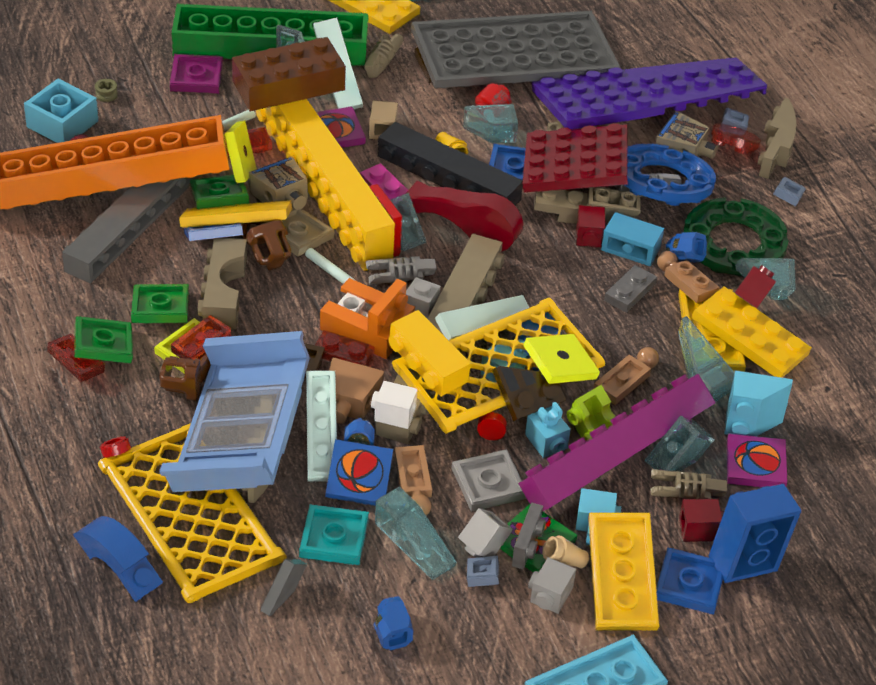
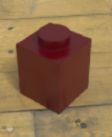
M579 205L576 223V246L602 247L605 230V207Z
M763 265L759 269L753 266L735 291V294L758 308L776 283L772 279L775 274Z
M683 499L679 515L683 542L714 541L724 511L720 509L718 499Z

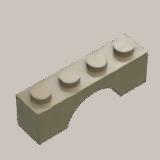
M214 238L213 248H208L207 264L210 265H205L204 281L207 282H202L201 299L204 300L198 301V316L203 317V326L215 329L236 330L239 315V291L225 284L245 276L247 239Z

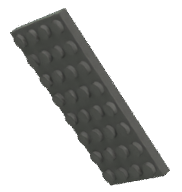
M592 11L412 22L411 25L412 34L434 88L540 81L545 77L562 78L566 74L579 76L586 75L588 71L604 73L608 72L610 68H620Z

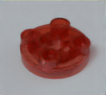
M714 124L711 131L713 136L711 142L720 146H725L726 144L735 146L734 151L748 155L749 151L754 152L759 149L761 139L758 136L726 124Z

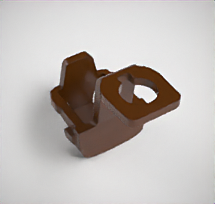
M282 220L262 224L264 221L240 223L243 230V235L241 236L243 239H247V244L251 246L254 257L260 265H266L268 270L280 268L285 260L291 256V247L285 236L288 235V231ZM250 224L258 225V226H255V227L251 228V229L249 230V232L246 231V228H247L248 225H250ZM266 243L271 254L263 259L258 245Z
M205 353L201 360L196 358H178L175 356L166 357L160 371V386L166 391L185 394L187 400L197 401L201 394V383L208 375L211 366L207 354ZM172 366L184 368L185 376L183 378L170 377Z

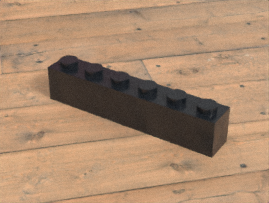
M394 122L378 137L377 157L441 187L498 194L507 198L515 206L521 201L523 180L400 123Z

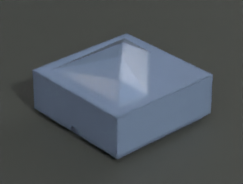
M726 108L721 126L745 134L749 116Z
M783 177L773 195L796 206L806 188Z
M498 556L467 559L468 587L499 584Z

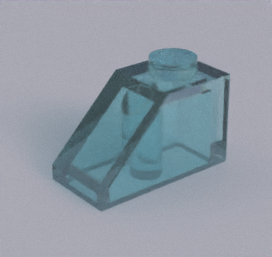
M514 104L464 106L463 127L465 130L490 143L516 142L518 120Z
M409 193L391 198V202L402 215L401 251L403 252L426 243Z
M741 258L736 263V270L744 278L753 266L759 269L763 265L775 275L772 279L776 283L766 295L771 296L773 300L787 299L796 290L795 259Z
M680 415L645 461L653 469L682 471L697 462L715 439L698 423Z

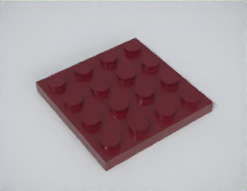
M614 123L608 126H585L578 129L560 128L554 131L535 130L527 133L522 183L524 193L627 185V124L620 125Z

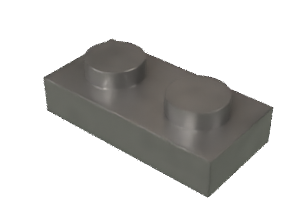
M634 265L605 293L604 301L627 313L656 285L657 276Z
M531 502L514 546L513 567L524 570L527 559L534 558L538 541H535L536 536L542 537L546 524V519L542 518L543 505Z

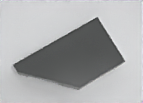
M285 559L262 604V612L271 616L292 595L305 571L307 563L300 559Z

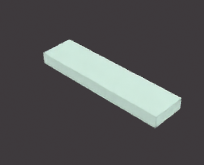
M337 18L313 23L316 38L328 37L346 66L345 90L333 93L338 109L351 106L353 109L363 107Z
M520 295L439 313L435 320L443 335L448 340H451L525 310L529 306L524 296Z
M306 371L308 482L328 481L335 439L337 440L335 371Z

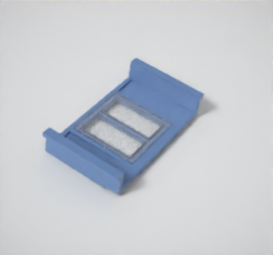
M302 331L205 339L203 348L211 366L179 461L162 463L160 469L161 476L166 477L172 492L257 488L258 485H273L282 453L284 454L310 359L303 342L304 335Z

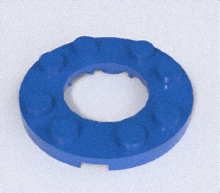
M659 144L628 146V184L625 186L633 194L643 195L665 201L672 206H678L680 203H700L701 200L709 197L713 192L716 181L715 172L708 163L696 155L684 150L681 153L678 150L669 149V146ZM648 165L667 166L680 171L688 180L685 181V184L680 185L671 182L668 185L662 179H649L650 175L642 174L640 169Z

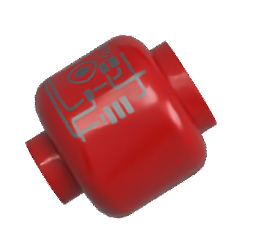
M488 84L475 98L477 113L486 120L499 119L511 107L510 91L504 85Z

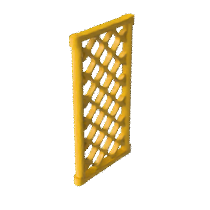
M549 297L539 301V304L449 340L456 349L460 348L462 351L469 353L467 360L471 363L470 368L484 372L482 378L469 377L468 383L480 386L478 393L463 391L462 386L447 393L456 397L454 403L438 401L439 394L437 392L435 397L431 399L424 389L435 390L429 388L422 381L423 378L421 376L416 380L408 370L410 367L403 357L393 360L392 366L409 387L417 388V398L435 419L442 431L447 434L456 430L457 426L506 406L498 384L486 380L487 374L493 373L492 370L496 368L490 365L492 359L507 361V367H510L512 363L526 365L528 367L527 370H530L532 367L538 368L531 357L526 359L514 355L516 349L526 350L523 346L524 343L518 341L520 335L530 337L553 336L552 334L543 333L541 328L544 325L556 327L559 329L556 335H560L562 330L567 334H574L598 369L605 366V361ZM548 312L555 319V321L546 319L545 313ZM531 320L539 324V329L533 331L524 329L521 325L522 322ZM507 329L509 332L515 333L516 337L514 340L503 339L498 336V332ZM484 339L493 345L490 350L475 347V342ZM500 344L511 347L512 351L510 354L495 352L494 349L496 345ZM477 354L486 356L489 359L486 364L472 362L471 357ZM485 387L497 389L500 391V396L491 399L488 396L482 395V390ZM464 397L475 400L476 406L466 409L463 406H459L457 402L459 398ZM439 408L450 410L451 417L446 418Z
M191 423L134 446L125 453L103 458L98 462L99 468L103 474L109 476L182 589L181 595L187 603L197 601L215 591L283 563L287 558L282 548L277 547L237 489L204 490L207 493L202 500L189 498L190 491H185L183 495L168 493L170 485L166 477L154 472L157 466L162 465V463L179 461L184 444L177 445L174 443L186 439ZM203 440L201 442L200 447H206ZM156 450H159L156 456L147 455ZM165 450L180 452L176 460L161 458ZM140 460L153 463L149 471L135 469V466ZM132 461L129 467L120 466L124 463ZM131 476L147 478L141 487H130L127 483ZM152 480L166 482L164 490L156 491L148 489L149 483ZM212 493H225L228 497L223 504L208 501ZM147 495L160 498L155 507H143L140 501ZM165 500L180 502L176 511L161 509V506ZM186 504L200 507L198 514L195 516L183 514L181 511ZM205 509L221 511L217 520L202 518V514ZM226 513H239L242 517L236 525L222 522ZM158 516L173 518L169 527L156 528L153 523ZM179 520L194 523L192 529L188 532L174 528ZM198 525L214 527L210 536L195 534ZM220 529L235 532L230 541L215 537ZM253 533L256 539L252 545L236 543L238 535ZM172 536L187 539L182 548H169L167 542ZM192 541L207 543V547L202 553L190 551L188 548ZM214 545L228 548L224 557L209 555V551ZM233 550L249 553L247 560L244 562L229 558ZM267 554V556L251 562L253 555ZM186 557L201 560L197 569L184 570L180 564ZM206 562L222 565L217 574L203 572L202 568ZM232 566L237 568L223 575L226 567ZM200 578L210 580L199 586H194Z

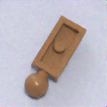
M664 251L659 254L657 264L662 271H665L664 276L694 302L706 301L719 291L720 287L689 261L685 260L678 263L677 255L671 251Z
M645 347L638 352L637 359L628 355L596 381L593 389L602 384L611 403L616 405L650 376L651 369L659 362L658 352L654 348Z
M424 445L395 447L394 457L402 500L409 499L407 508L413 517L423 518L431 510L429 497H432V486Z

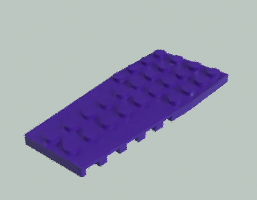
M726 58L632 69L610 68L608 72L604 73L588 71L586 75L566 74L562 78L545 77L540 81L532 82V91L565 128L577 129L585 126H597L665 114V108L674 107L675 111L686 110V104L696 103L697 107L707 106V100L709 99L724 103L728 102L730 95L739 96L741 99L749 98L750 92L759 91L765 95L767 84L738 58Z

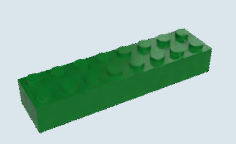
M177 4L172 28L173 56L175 54L222 56L223 59L232 60V57L246 53H254L269 48H278L293 43L316 39L313 23L337 18L351 66H365L368 13Z

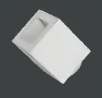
M383 381L380 391L374 392L371 401V408L375 409L374 421L408 429L416 410L417 388Z

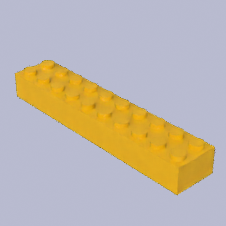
M304 99L256 110L259 121H263L269 136L274 137L279 151H283L286 158L292 156L306 176L310 197L315 198L321 213L326 214L333 230L336 229L342 244L351 251L354 262H358L363 271H368L366 267V261L393 259L395 223L309 101Z

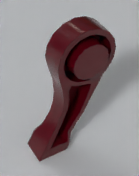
M416 181L405 193L399 208L400 213L410 215L433 213L443 216L461 228L469 237L475 234L502 242V251L507 250L523 231L524 223L517 207L507 198L493 193H478L449 187H430Z

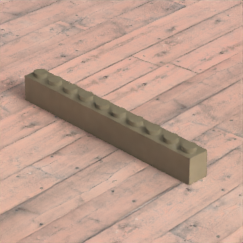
M475 234L471 235L427 318L441 333L442 331L435 320L439 313L479 305V303L483 304L485 302L488 292L487 287L493 286L496 270L501 269L504 263L505 254L501 253L502 242ZM411 368L408 369L416 380L419 379L420 375L417 371ZM397 375L394 383L408 386L402 377ZM424 389L431 398L436 394L435 391ZM417 398L416 410L408 429L376 421V435L408 444L412 435L419 433L423 414L427 415L429 412Z

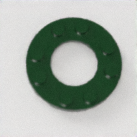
M725 197L708 200L699 204L688 214L683 233L697 232L706 236V256L700 263L711 268L713 272L747 276L753 266L759 269L763 265L769 270L776 267L783 260L789 242L786 225L776 213L759 203L742 198L740 202L726 201ZM722 223H740L752 228L759 235L761 244L756 250L751 249L748 253L741 250L727 252V248L721 249L713 242L710 232L715 226Z

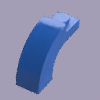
M107 516L98 517L73 534L89 559L97 557L110 566L135 602L163 583L146 558L149 553L124 525L115 519Z

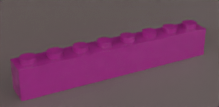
M686 374L671 382L673 388L670 390L665 386L651 394L653 400L649 403L644 399L631 407L633 413L627 415L624 411L610 420L613 424L610 427L606 428L605 424L591 431L589 434L592 438L585 441L584 437L568 445L571 450L568 453L564 454L561 450L547 458L549 462L547 466L542 467L541 464H538L526 471L527 478L519 482L518 485L530 505L531 502L543 505L542 511L551 508L715 404L716 402L700 375L696 374L687 378Z

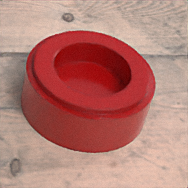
M490 412L479 418L477 431L484 439L499 440L506 433L507 421L501 414Z
M126 436L113 438L102 443L100 446L103 458L117 456L131 449L129 439Z

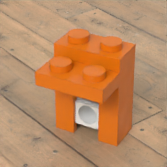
M348 278L341 286V292L346 293V295L338 304L328 301L320 310V330L387 359L394 351L389 344L391 323L415 312V306L407 303V283L396 279L387 291L383 293Z

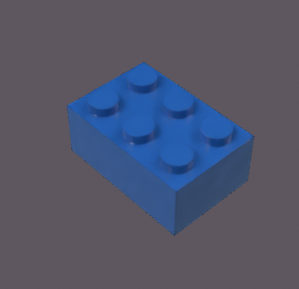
M784 484L765 486L761 489L737 492L730 495L709 553V558H712L716 563L715 568L717 571H721L725 583L778 571L802 511Z

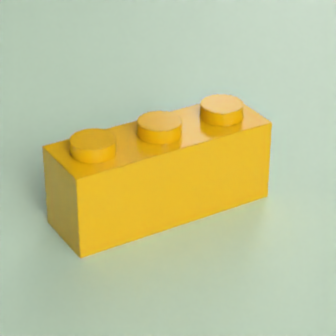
M419 310L391 323L389 336L391 348L407 361L412 370L417 371L429 388H433L440 396H443L468 383L471 363Z

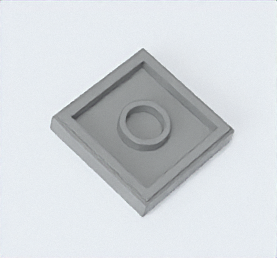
M507 449L452 462V471L471 512L477 511L478 508L485 509L527 499L518 485L522 479Z

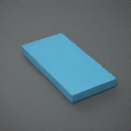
M634 634L525 681V685H667L668 680Z

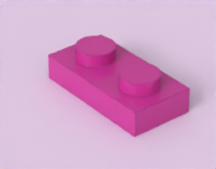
M381 163L360 172L368 186L378 184L394 205L402 203L408 189Z

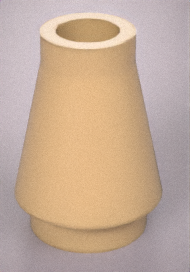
M560 535L548 538L543 546V557L545 560L549 557L568 566L584 568L589 561L587 551L580 549Z

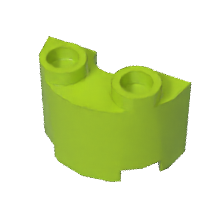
M602 384L576 399L572 403L571 409L566 413L569 422L575 426L581 438L584 437L585 441L592 438L589 433L599 426L605 424L606 428L613 425L610 420L615 417L610 409L611 400Z

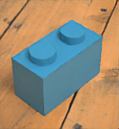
M615 212L604 230L601 250L651 266L661 248L664 228Z

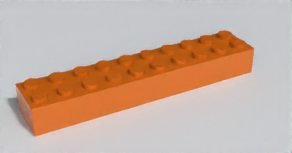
M217 115L0 153V209L7 210L28 204L36 205L40 202L64 200L80 195L88 196L98 192L116 191L121 188L140 187L150 183L168 182L173 179L192 178L197 175L230 170L222 117Z

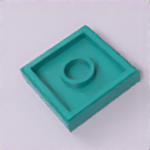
M310 504L299 549V557L360 565L369 521V512Z

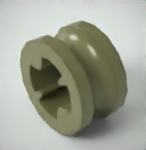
M101 79L95 83V95L99 101L110 102L117 98V83L114 80Z

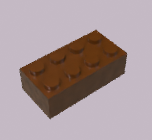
M324 37L232 57V76L235 87L249 112L344 91L346 66L329 38Z

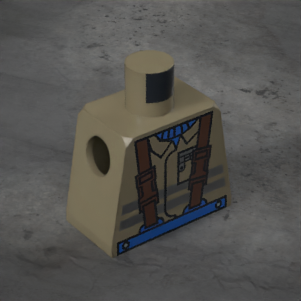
M675 111L656 138V144L669 146V149L678 150L681 153L684 150L697 157L703 155L713 159L718 150L717 144L707 141L710 130L708 126L678 111Z
M292 156L249 172L250 192L260 201L291 200L292 207L296 210L302 209L306 205L308 198L307 178Z

